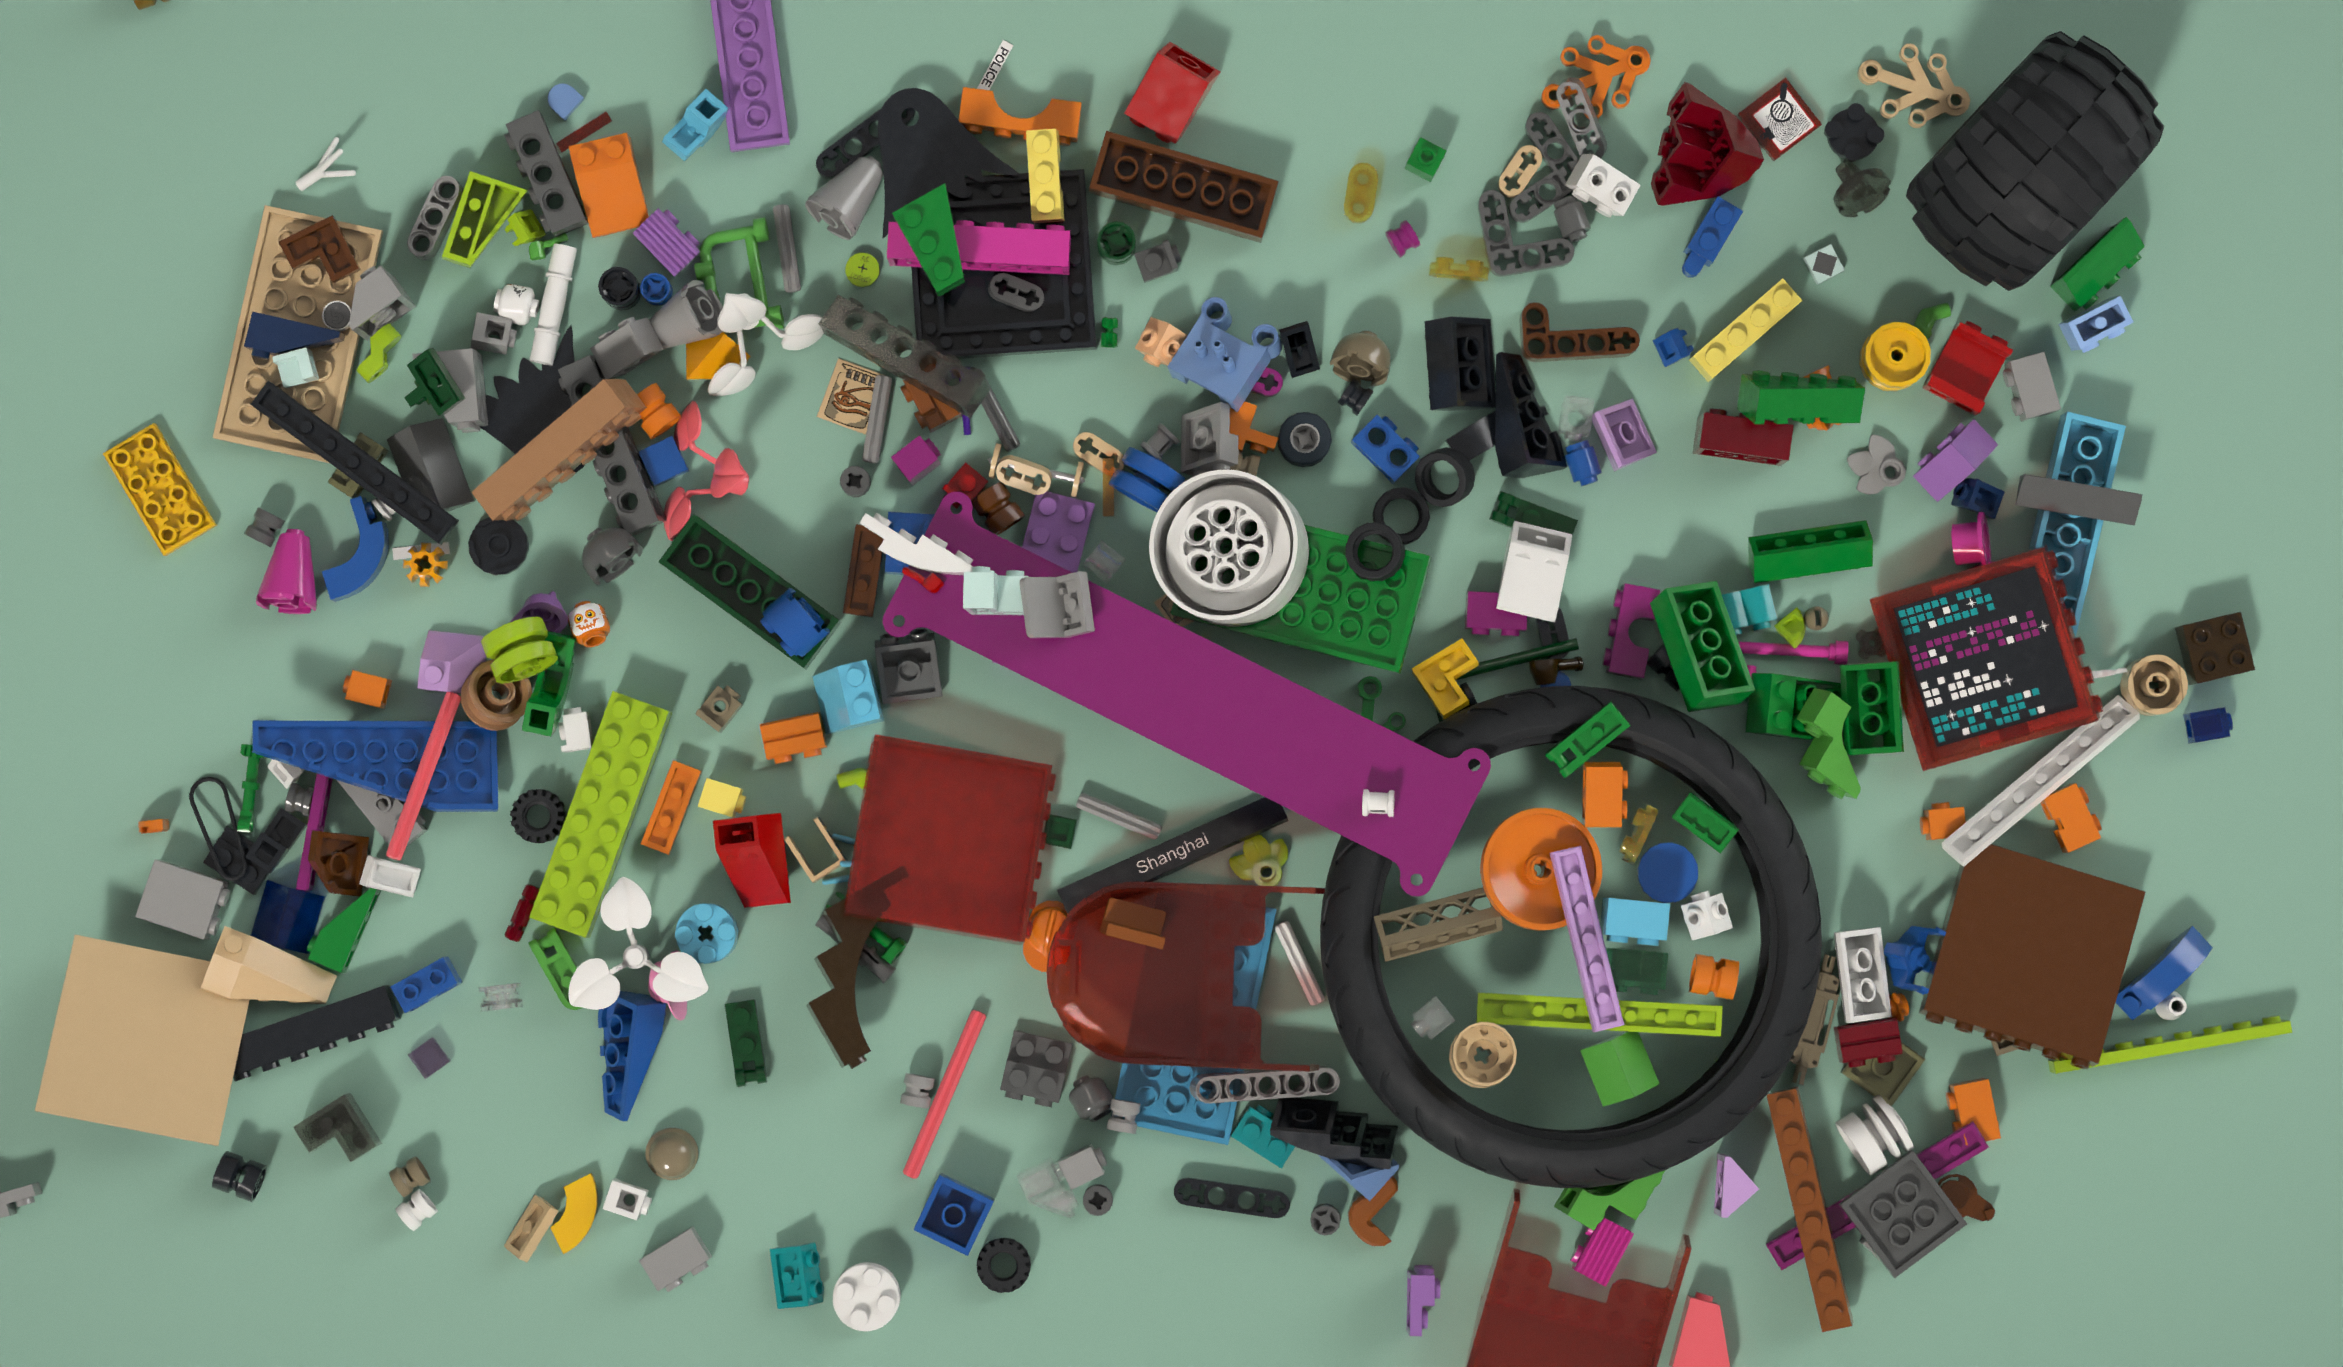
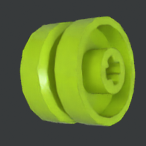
M527 617L515 620L494 629L483 637L481 644L485 655L489 659H494L490 666L497 683H511L534 676L546 670L558 660L553 643L544 641L548 636V631L543 618Z

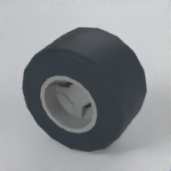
M1310 412L1296 413L1288 417L1281 425L1278 435V448L1283 458L1290 464L1298 467H1311L1321 462L1328 454L1332 442L1331 430L1326 421L1317 414Z

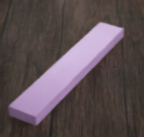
M1577 846L1551 852L1552 866L1592 1031L1598 1032L1623 1026L1624 1021L1582 848Z

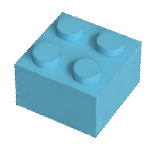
M1603 898L1600 921L1602 934L1607 935L1606 941L1628 943V937L1637 938V944L1658 946L1659 940L1667 941L1670 904Z

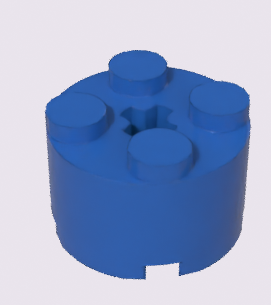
M788 588L762 612L764 617L760 622L771 634L775 632L783 640L780 642L781 647L791 657L793 655L803 657L830 633L829 628L822 629L821 626L825 622L803 597L797 601L792 596L796 591Z

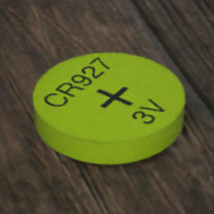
M857 253L847 261L845 273L853 285L868 287L878 279L880 267L872 255Z

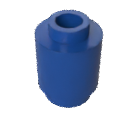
M1588 440L1566 447L1567 455H1565L1573 482L1580 481L1581 486L1597 482V475L1602 474L1594 447H1590Z

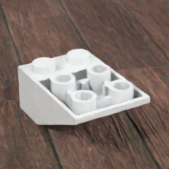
M1514 521L1506 544L1496 609L1555 622L1570 554L1572 534Z

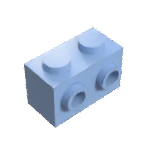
M2115 296L2094 305L2058 325L2071 351L2082 350L2085 353L2099 346V340L2107 336L2109 339L2123 334L2126 332L2124 327L2134 322L2122 297Z

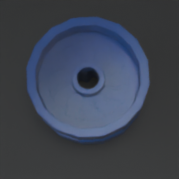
M1129 447L1122 458V462L1135 475L1124 470H1116L1108 484L1135 502L1157 513L1162 503L1168 497L1159 488L1172 492L1186 478L1160 459Z

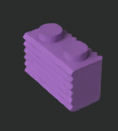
M658 208L633 232V235L675 277L700 254V251L696 248L700 243L689 231L683 234L676 227L679 221L668 209L662 212Z

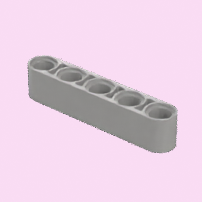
M1325 1066L1290 1067L1200 1074L1192 1079L1189 1089L1195 1099L1211 1104L1329 1095L1338 1089L1340 1078L1335 1070ZM1326 1072L1329 1076V1082L1325 1087L1320 1088L1317 1083L1318 1077ZM1297 1074L1300 1078V1084L1296 1089L1290 1090L1288 1080L1292 1075ZM1268 1076L1271 1082L1270 1088L1266 1092H1261L1259 1090V1082L1263 1077ZM1238 1078L1241 1081V1089L1237 1094L1232 1095L1229 1085L1231 1081ZM1210 1081L1212 1091L1208 1096L1202 1097L1199 1091L1200 1086L1203 1082Z

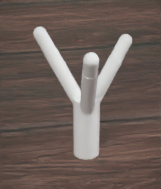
M338 137L333 139L318 166L295 181L301 191L321 178L356 175L355 170L325 171L343 153L342 149H338L333 153L339 142Z

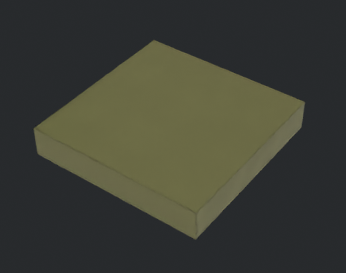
M1901 1042L1903 1052L1902 1054L1895 1055L1896 1061L1878 1063L1877 1058L1866 1059L1865 1066L1848 1068L1846 1064L1840 1073L1872 1096L1880 1095L1887 1104L1892 1106L1925 1059Z

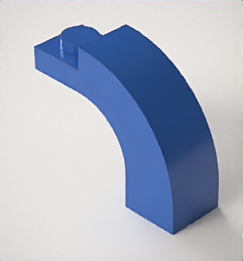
M362 496L350 499L360 532V541L356 553L346 563L322 571L330 600L335 602L354 596L367 588L381 572L388 555L389 533L387 524L383 521L373 522V519L377 518L374 505L371 501L367 502L366 498Z
M2191 926L2172 940L2163 954L2148 969L2118 991L2117 1005L2131 1020H2134L2147 1009H2153L2176 990L2201 965L2213 947Z

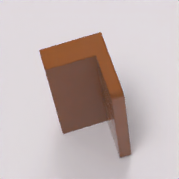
M1110 897L1107 901L1099 932L1107 936L1163 949L1166 938L1161 935L1166 912Z

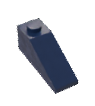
M252 311L244 347L252 350V356L269 360L270 355L276 356L305 347L313 349L342 342L345 339V335L340 331Z

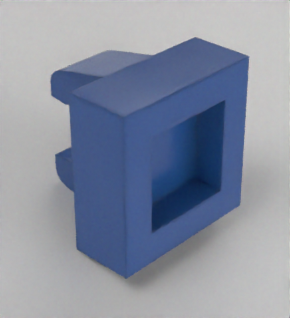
M1675 328L1653 340L1665 367L1689 356L1694 350L1693 345L1687 347L1682 338L1687 335L1685 330Z

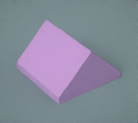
M1633 398L1599 410L1590 417L1614 472L1657 453Z
M1717 1153L1714 1214L1728 1218L1755 1194L1759 1188L1730 1156Z

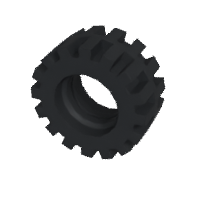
M1011 1238L994 1239L980 1251L976 1265L977 1273L981 1282L988 1289L997 1293H1009L1020 1288L1027 1280L1031 1268L1030 1257L1020 1242ZM999 1253L1011 1254L1016 1261V1271L1008 1278L996 1276L991 1269V1261Z

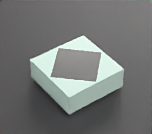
M1831 244L1803 258L1817 285L1844 271Z

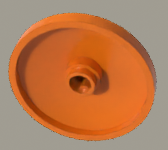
M1551 808L1527 809L1513 814L1502 821L1489 836L1482 852L1480 864L1482 885L1487 898L1495 910L1509 922L1529 930L1545 931L1566 926L1550 853L1581 846L1595 900L1602 880V860L1596 841L1588 829L1571 815ZM1534 865H1538L1541 868L1539 876H1537V871L1534 870Z

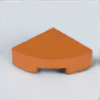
M169 819L138 822L139 833L167 832L169 830Z

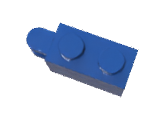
M1719 196L1713 201L1683 251L1688 255L1682 265V272L1686 277L1693 278L1697 276L1704 265L1709 267L1714 262L1743 213L1741 209Z

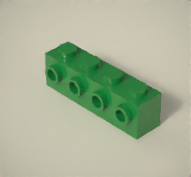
M1867 520L1748 537V564L1754 583L1872 567L1873 538Z

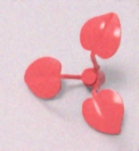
M691 401L682 412V417L675 427L674 440L679 450L685 451L689 446L692 451L715 464V472L713 473L709 489L688 490L685 493L684 488L677 487L669 496L664 509L666 517L664 528L670 541H673L689 521L691 516L690 498L693 495L712 494L715 498H721L729 492L741 496L746 492L749 484V475L741 466L738 456L733 449H724L716 459L695 445L694 441L699 437L702 426L700 410L695 401Z

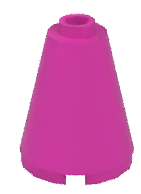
M287 529L286 533L280 534L256 596V604L269 610L270 605L279 608V613L309 614L311 609L316 611L317 598L310 538L304 535V531Z

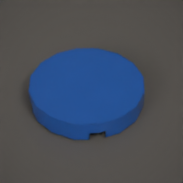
M1673 842L1659 843L1650 847L1641 856L1637 867L1638 881L1642 891L1651 899L1662 903L1677 902L1686 898L1695 888L1698 880V865L1693 854L1684 846Z

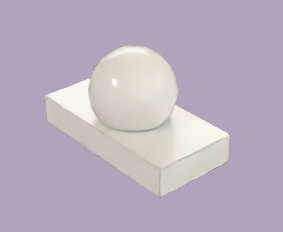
M367 855L360 885L413 898L421 869Z

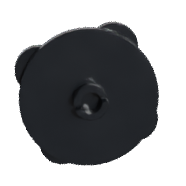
M1858 103L1851 104L1848 109L1837 113L1824 128V134L1832 151L1848 162H1856L1869 156L1877 144L1881 143L1884 138L1883 129L1877 125L1876 121L1865 112L1864 107Z

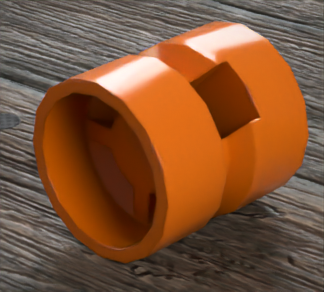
M657 383L651 384L637 394L647 407L640 413V419L643 420L641 427L651 440L665 433L681 419L682 416L674 405L664 402L666 395Z
M1695 954L1690 974L1689 992L1707 995L1711 991L1715 997L1733 1000L1738 982L1739 961L1721 958L1718 962H1715L1712 956Z

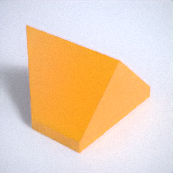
M724 332L713 338L686 344V379H712L714 374L728 363L739 364L741 360L739 345ZM745 352L746 359L748 361L751 358V356L747 352Z

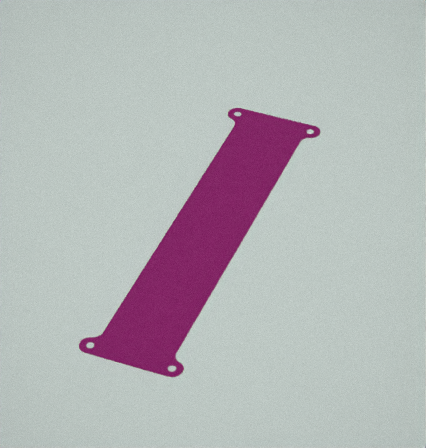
M951 492L942 499L924 535L929 539L933 534L948 543L945 548L954 555L959 550L973 559L970 564L973 567H990V570L994 571L997 575L1006 576V571L1008 570L1024 571V576L1059 577L1072 573L978 526L972 517V502L966 494L961 492ZM954 502L962 505V511L959 514H954L950 510ZM910 565L908 566L909 569L921 574L924 578H927L932 573ZM933 572L945 583L934 594L929 592L918 581L904 574L883 616L884 629L891 636L904 637L916 628H928L1392 860L1399 867L1402 889L1411 896L1425 895L1432 888L1491 769L1490 758L1481 749H1468L1455 758L1441 756L1089 580L1088 585L1095 631L1070 638H1029L1026 633L1024 615H971L963 609L964 575ZM896 615H902L905 618L903 626L897 627L894 625L893 619ZM1471 759H1477L1480 762V768L1477 771L1469 769L1468 763ZM1363 789H1368L1369 792L1382 793L1394 790V816L1389 817L1388 814L1373 813L1363 816ZM1413 874H1420L1423 881L1419 886L1411 883V876Z

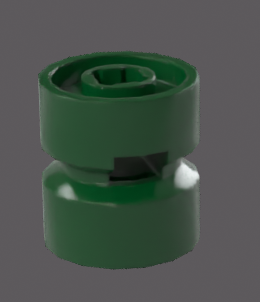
M1115 221L1102 227L1097 238L1098 251L1102 259L1116 266L1125 264L1132 259L1136 250V238L1130 226L1124 222Z

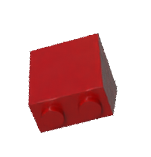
M1169 42L1157 52L1124 114L1129 116V120L1136 126L1141 128L1148 127L1156 132L1155 136L1161 141L1176 144L1182 138L1221 71L1174 43Z

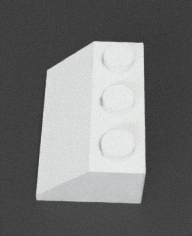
M1881 927L1834 932L1844 1022L1854 1023L1892 1017Z

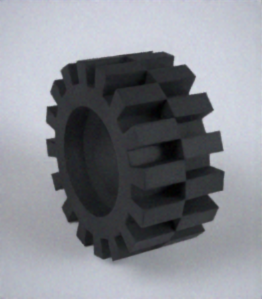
M536 789L528 790L526 793L518 796V800L514 801L513 809L510 811V816H512V821L510 822L515 828L517 835L531 843H545L554 840L557 835H560L567 811L564 809V803L560 801L556 794L547 790ZM537 804L544 805L550 813L549 822L542 828L531 826L527 819L529 809Z

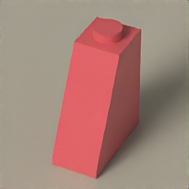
M1696 1292L1695 1297L1687 1295L1669 1366L1730 1367L1720 1305L1712 1302L1713 1296Z

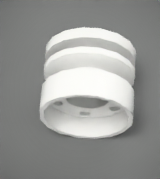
M1880 1095L1872 1098L1873 1105L1877 1110L1876 1113L1867 1103L1862 1105L1863 1113L1866 1117L1864 1121L1851 1112L1835 1122L1844 1142L1870 1176L1887 1166L1886 1158L1883 1154V1151L1886 1149L1898 1159L1901 1157V1153L1896 1145L1897 1142L1906 1152L1914 1148L1905 1123L1896 1110L1887 1104Z

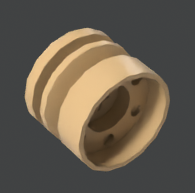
M1478 1022L1469 1025L1455 1036L1450 1046L1449 1062L1452 1072L1461 1082L1474 1088H1487L1497 1085L1510 1075L1516 1064L1517 1049L1513 1038L1505 1028L1491 1022ZM1476 1048H1479L1481 1051L1487 1050L1489 1056L1485 1058L1486 1064L1481 1060L1475 1061L1474 1056L1477 1055Z

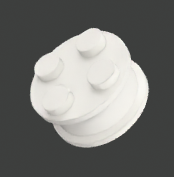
M863 1262L848 1268L837 1280L833 1290V1306L836 1314L844 1324L858 1331H873L886 1325L895 1315L901 1298L899 1283L893 1273L886 1267L872 1262Z

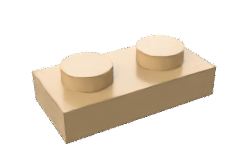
M534 1195L504 1247L518 1259L528 1262L552 1224L558 1210L544 1198Z

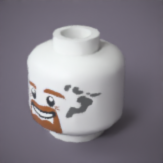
M507 284L503 289L497 290L494 312L498 313L499 317L512 319L513 324L526 325L531 317H537L540 300L535 299L534 290L530 287Z

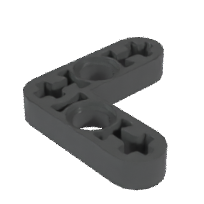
M1536 112L1527 119L1525 132L1533 145L1540 150L1543 160L1552 173L1517 195L1511 201L1509 206L1510 216L1519 223L1530 221L1554 205L1555 202L1573 192L1572 189L1565 185L1567 182L1565 180L1567 175L1566 169L1562 166L1558 170L1556 166L1562 164L1569 157L1572 161L1568 162L1567 166L1573 171L1579 159L1551 118L1542 112ZM1535 119L1539 123L1542 121L1546 123L1543 130L1547 137L1551 132L1555 135V137L1549 138L1543 145L1539 143L1544 138L1541 132L1532 131L1534 126L1533 120ZM1552 143L1560 144L1563 147L1564 154L1559 159H1552L1547 154V147ZM1544 184H1550L1555 188L1556 195L1551 200H1544L1540 197L1539 188ZM1533 192L1536 202L1542 207L1538 209L1535 203L1528 208L1527 212L1529 215L1517 214L1515 212L1518 208L1517 202L1520 201L1522 204L1528 203L1532 199L1528 194Z
M1489 190L1481 195L1478 201V212L1488 267L1494 275L1505 277L1562 267L1572 260L1574 256L1573 244L1564 238L1513 246L1503 195L1496 190ZM1488 197H1492L1494 201H1499L1500 205L1496 206L1495 214L1496 217L1502 215L1503 220L1494 219L1486 223L1485 218H1491L1490 208H1484L1483 205L1488 201ZM1494 225L1501 226L1505 231L1504 239L1499 242L1491 240L1488 235V230ZM1557 245H1561L1563 249H1568L1569 253L1565 254L1564 260H1560L1559 256L1555 255L1548 257L1550 263H1544L1545 253L1542 247L1547 246V253L1555 251ZM1533 249L1538 252L1540 260L1536 265L1530 266L1524 262L1523 254L1526 250ZM1518 251L1517 261L1521 268H1515L1516 262L1507 264L1505 270H1501L1500 266L1494 265V262L1498 260V255H1503V258L1508 260L1515 257L1513 252Z

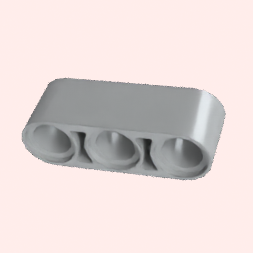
M441 176L435 181L408 237V249L421 260H430L437 254L455 217L463 193V187L451 176ZM448 184L455 185V194L450 198H443L441 192L444 186ZM434 211L442 212V221L437 225H430L429 216ZM428 238L430 241L429 248L424 252H418L416 250L418 240Z

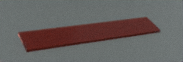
M604 112L556 144L561 152L569 149L568 146L577 144L612 120L608 113Z

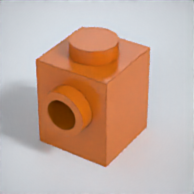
M1949 802L1931 804L1932 810H1923L1924 816L1920 817V831L1922 835L1926 834V840L1947 839L1966 823L1964 807L1950 808Z

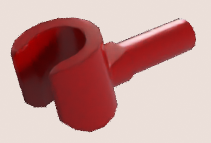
M904 567L902 570L903 574L918 581L929 592L934 594L945 584L933 572L927 578H924L921 574L907 567Z

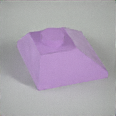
M429 630L420 659L417 689L461 694L465 680L480 664L486 662L487 657L481 644L484 636Z

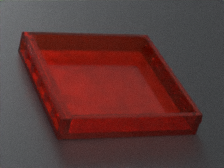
M874 734L871 740L843 915L1022 945L1025 942V938L1030 939L1033 921H1029L1028 917L1030 909H1035L1037 901V891H1033L1034 879L1039 880L1042 862L1037 861L1039 850H1044L1047 834L1042 832L1043 821L1049 820L1051 803H1047L1048 791L1053 792L1056 774L1051 773L1052 765Z

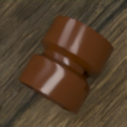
M1002 482L992 485L971 500L972 506L978 515L986 516L984 524L988 530L996 535L1003 533L1025 517L1018 504L1009 501L1011 494Z

